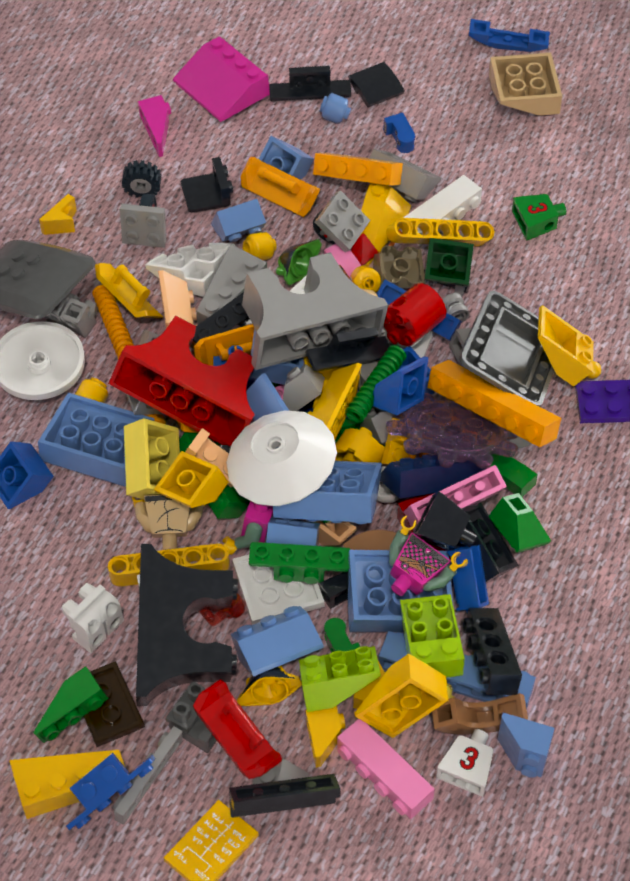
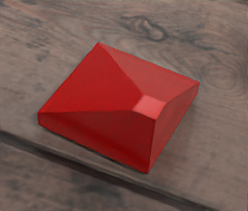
M364 233L359 236L350 249L361 266L368 263L374 258L375 254L379 253Z

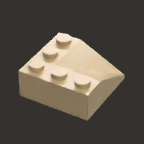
M551 52L490 57V84L501 105L539 116L560 114L562 93Z

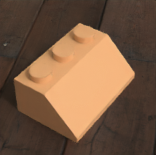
M164 270L158 271L166 328L175 315L193 324V321H197L195 307L191 308L190 305L194 303L193 291L188 290L186 281ZM192 341L190 347H194L196 343Z

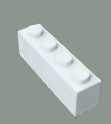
M462 175L403 218L461 220L469 210L476 209L480 205L482 188L465 175ZM417 228L418 232L423 235L422 230Z

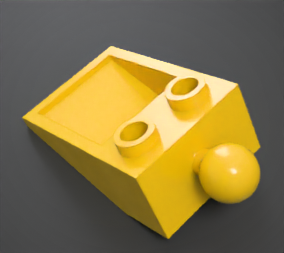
M545 306L539 307L538 339L556 375L573 387L586 377L589 379L599 377L601 366L598 362L593 361L594 341Z

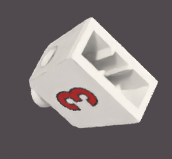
M475 729L471 739L462 735L458 736L439 763L436 778L483 797L494 750L492 747L485 745L489 735L482 730Z

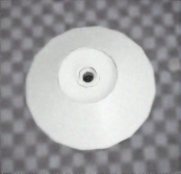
M284 410L264 415L246 426L232 443L226 461L229 481L240 496L255 504L282 506L301 501L318 490L331 474L337 455L334 435L322 420L306 412Z

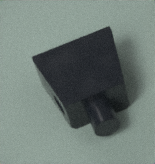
M441 492L432 495L413 532L426 543L446 550L455 548L458 542L471 547L477 534L465 528L470 519L469 514Z

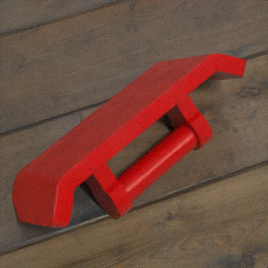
M220 679L199 693L193 705L196 714L243 776L247 779L260 777L282 761L281 754L272 748L230 693L226 682Z

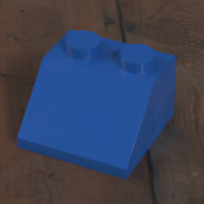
M424 356L377 383L373 391V406L394 415H399L424 401L429 357Z
M10 441L0 455V498L7 509H11L42 493L54 477L31 443Z

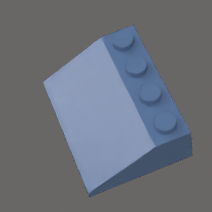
M68 393L38 441L39 456L44 462L126 487L124 426L143 418L155 421V418L145 415H134L132 411Z
M335 461L331 474L318 490L301 501L282 506H273V518H281L286 521L305 519L309 522L324 520L332 523H341L343 521L355 522L356 524L372 523L376 510L382 463Z
M349 550V632H404L400 600L451 594L453 603L451 580L441 589L431 592L423 591L419 595L408 589L403 596H399L391 589L396 579L390 575L392 566L389 564V550ZM438 551L449 559L447 551Z

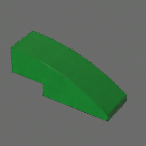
M481 446L478 449L489 458L488 468L496 465L507 486L506 489L513 494L519 493L523 497L536 485L538 474L526 465L492 448Z

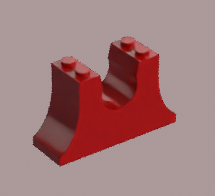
M176 315L166 330L156 339L145 344L126 345L109 380V385L197 432H200L203 428L210 433L208 436L210 439L222 445L231 446L243 429L250 425L255 415L249 406L246 395L247 382L254 370L251 364V355L237 349L229 355L226 363L223 365L211 366L200 362L189 350L195 336L196 326Z

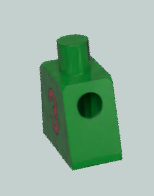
M547 194L513 198L512 213L526 241L557 229L558 217L564 216L567 213L564 203L553 205Z

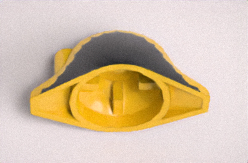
M278 666L254 677L251 675L247 678L246 687L238 696L237 702L240 706L276 704L285 700L301 687L302 681L298 676L289 674L282 666Z

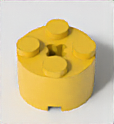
M365 427L346 429L335 444L336 457L342 461L381 463L385 448L372 437V432Z

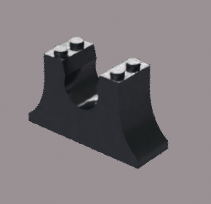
M141 544L136 677L137 706H148L159 694L179 685L191 682H217L220 679L224 682H230L231 675H236L237 654H232V646L218 642H197L184 629L187 618L197 611L211 610L215 612L232 607V600H237L238 579L233 578V570H201L185 567L163 557L152 544Z

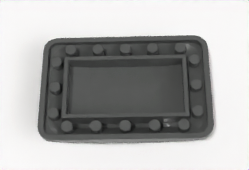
M11 240L5 243L0 248V310L33 319H41L47 316L95 267L96 262L94 258L71 249L42 242Z
M490 291L483 301L460 354L459 360L461 364L500 390L516 394L539 407L544 401L554 373V369L538 339L539 317L501 293Z

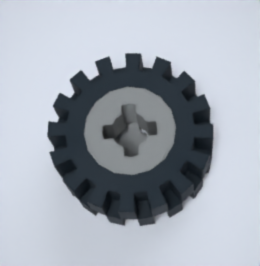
M137 160L133 164L131 162L124 167L122 176L124 192H129L128 195L131 197L134 194L135 198H139L143 194L156 196L160 190L162 177L160 169L157 170L156 165L151 166L152 163L149 161L147 164H144V160H141V163H138Z

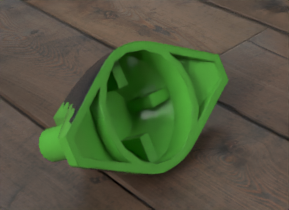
M315 239L293 245L280 255L278 259L279 267L276 269L277 275L284 276L287 285H291L307 275L310 257L317 256L321 249L322 243L320 240Z

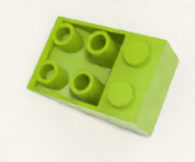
M451 594L400 600L407 654H411L446 677L463 676L465 657Z
M361 646L355 650L334 651L327 655H310L304 659H299L307 712L333 708L381 676L375 646Z

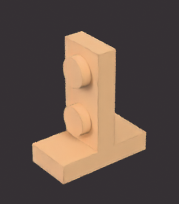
M202 428L185 453L218 466L229 482L227 485L232 488L233 485L228 478L226 463L229 453L209 440L208 436L210 433Z

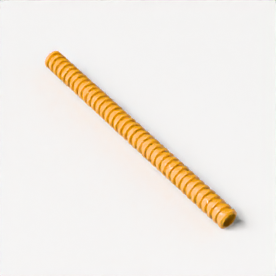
M102 284L93 289L92 296L119 359L124 347L134 344L114 295ZM162 414L145 415L155 418V422L166 424Z

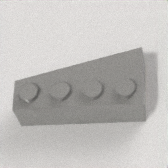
M230 244L196 311L198 325L243 293L247 273L267 268V262Z

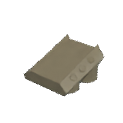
M384 246L379 254L374 255L373 265L381 277V285L384 279L400 288H411L415 284L426 283L424 280L421 249L406 247L403 251H397L393 246Z

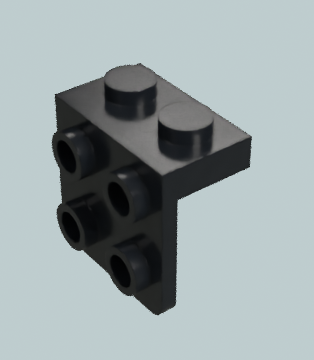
M220 157L212 158L213 173L185 178L180 181L189 212L193 213L231 205L230 193H233V186L231 180L227 181L229 177L226 165H222Z

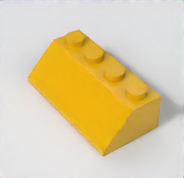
M360 363L333 371L329 380H324L321 396L319 395L314 400L313 412H308V414L324 422L334 435V440H336L347 417L345 409L352 402L358 391L362 368Z

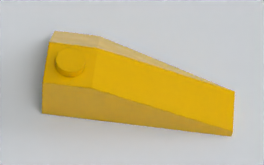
M370 183L361 209L370 219V222L361 234L364 233L380 253L381 249L389 241L386 234L387 228L399 218L408 215L411 205L391 186ZM372 258L368 263H366L365 266H369L373 262L374 258Z

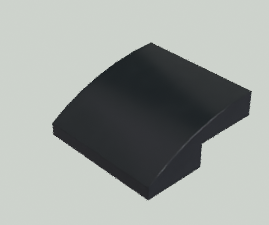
M385 62L348 76L357 94L360 93L368 108L402 95L405 92L400 81Z

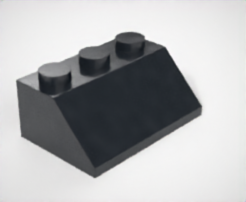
M477 503L462 508L470 516L465 528L477 534L471 546L480 545L486 584L519 566L496 526L488 517L489 515L483 504ZM458 542L455 548L465 547L466 545Z

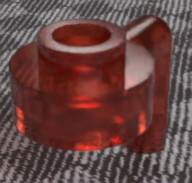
M237 594V600H232L231 608L219 610L215 614L211 610H200L198 612L209 625L216 626L225 618L240 617L245 611L246 601L240 594Z

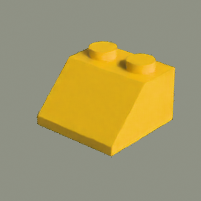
M181 451L154 490L190 508H195L215 502L229 482L218 466Z

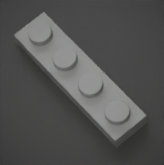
M173 726L169 733L164 732L161 736L156 752L154 754L151 752L147 756L148 758L153 755L156 758L151 764L154 768L142 778L139 775L134 777L130 781L133 785L126 795H120L116 800L113 809L117 822L122 825L126 823L182 742V730Z

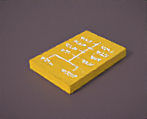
M218 800L164 856V861L187 881H218L259 836V832L241 817L232 818L230 816V808Z

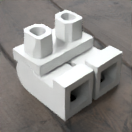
M86 583L78 592L79 597L83 601L78 605L72 599L68 600L62 606V611L69 619L70 627L75 630L72 634L73 640L92 653L106 639V634L109 636L124 621L119 601L110 592L106 591L102 585L94 587Z

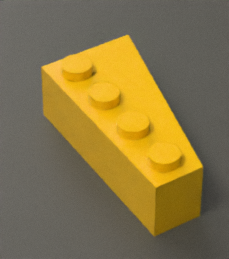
M120 750L9 760L26 819L80 802L70 790V787L112 753L115 754L124 766Z

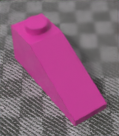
M162 95L138 101L139 116L158 156L162 157L171 108L169 103L164 101Z

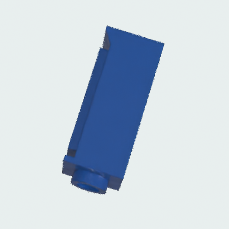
M480 545L457 547L447 551L450 557L456 552H461L456 558L458 565L462 564L465 559H468L467 566L457 568V573L453 577L456 601L459 604L456 611L466 610V614H468L469 608H482L489 604Z

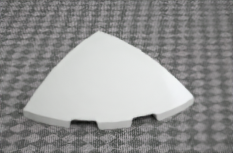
M209 243L208 247L195 249L194 245L177 249V254H171L168 257L165 254H161L149 261L145 266L147 270L158 278V271L164 270L186 281L188 290H192L193 295L204 297L231 243Z

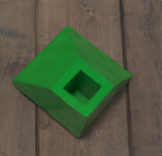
M519 493L502 497L488 516L517 553L544 546L551 542L535 513Z

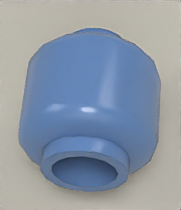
M331 93L328 97H324L319 112H322L323 119L339 124L343 119L347 120L351 108L348 107V99Z

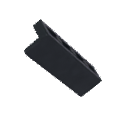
M335 774L230 787V816L234 818L334 804L336 798L341 797L340 786Z

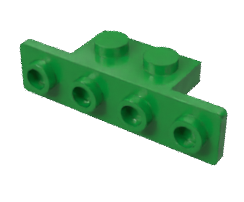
M251 542L249 565L274 567V580H280L281 582L297 581L316 584L324 581V571H349L348 554L350 548Z

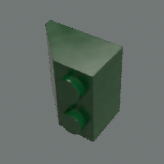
M430 238L426 252L424 280L468 287L474 244Z

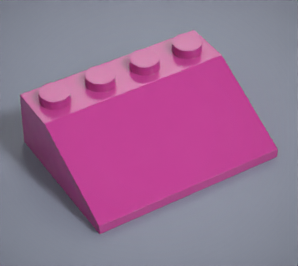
M220 36L204 44L173 78V81L220 122L270 95L268 75Z

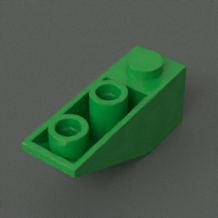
M86 666L63 682L34 730V734L42 743L54 740L61 731L77 724L84 715L100 708L103 702L109 699Z

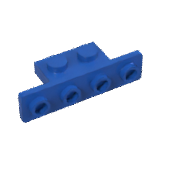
M112 753L70 787V790L85 809L66 825L68 830L74 826L80 829L91 819L88 816L95 809L101 812L112 802L109 799L116 792L121 795L133 785L130 781L134 777L139 775L142 778L154 768L151 764L156 758L151 755L129 773L115 754Z

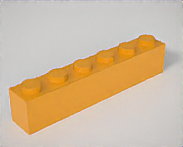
M446 360L431 367L427 388L538 447H542L557 439L562 419L557 415L516 394L500 390L451 360Z

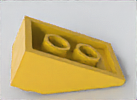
M408 653L388 668L355 711V717L394 738L448 701L446 676Z

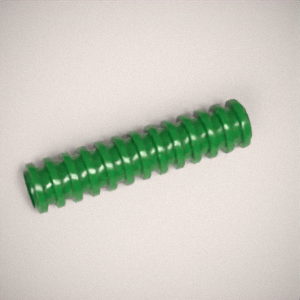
M396 345L389 346L384 356L377 363V366L374 367L370 376H368L352 402L345 409V414L351 421L362 423L365 417H367L374 404L373 391L375 385L399 370L403 361L406 360L407 356L402 348Z

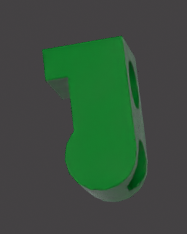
M330 618L326 621L324 637L331 653L334 651H350L361 647L358 642L351 644L346 634V624L342 619Z

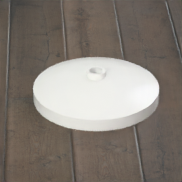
M48 321L30 322L10 330L0 339V386L6 392L18 398L44 400L58 396L70 389L83 372L85 355L82 343L73 331L63 325Z

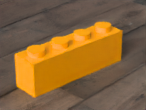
M315 153L313 175L389 186L401 185L403 163L333 153Z

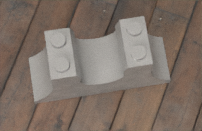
M331 252L310 257L304 287L305 294H296L286 290L280 284L278 277L269 268L249 272L246 275L242 306L256 330L251 364L257 370L306 357L305 351L307 349L327 346L332 340L333 335L342 330L349 332L355 331L360 327H376L379 334L378 337H380L387 313V302L384 298L369 294L355 285L342 271Z

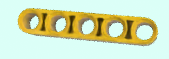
M399 218L387 228L386 234L388 239L394 243L428 244L430 238L474 244V247L482 246L493 238L494 228L490 223L482 221ZM397 227H399L402 230L403 234H400L397 231ZM417 228L422 230L423 235L418 232ZM438 229L443 232V236L439 234ZM458 230L462 231L464 237L459 234ZM479 231L482 232L484 238L480 236Z
M208 544L158 551L166 559L193 569L228 570L230 567L229 551L223 544ZM141 553L119 555L110 559L108 571L113 585L121 587L138 585L137 575H140Z

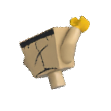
M164 495L144 496V499L136 500L135 497H132L136 519L146 532L152 534L153 538H162L163 550L177 548V537H186L188 531L195 528L205 506L201 505L190 508Z

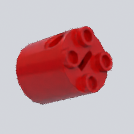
M423 283L415 284L388 305L384 321V327L388 332V339L393 344L414 345L446 318L445 304L441 296L429 285Z

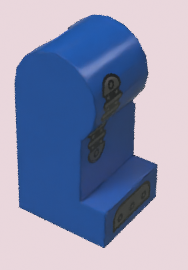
M404 113L385 117L383 131L386 136L392 134L397 142L396 147L399 152H412L415 147V133Z

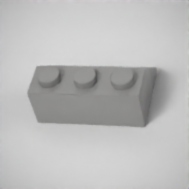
M373 149L369 159L403 163L401 185H392L391 187L397 193L398 191L405 193L404 197L413 202H416V199L424 200L442 179L389 151Z

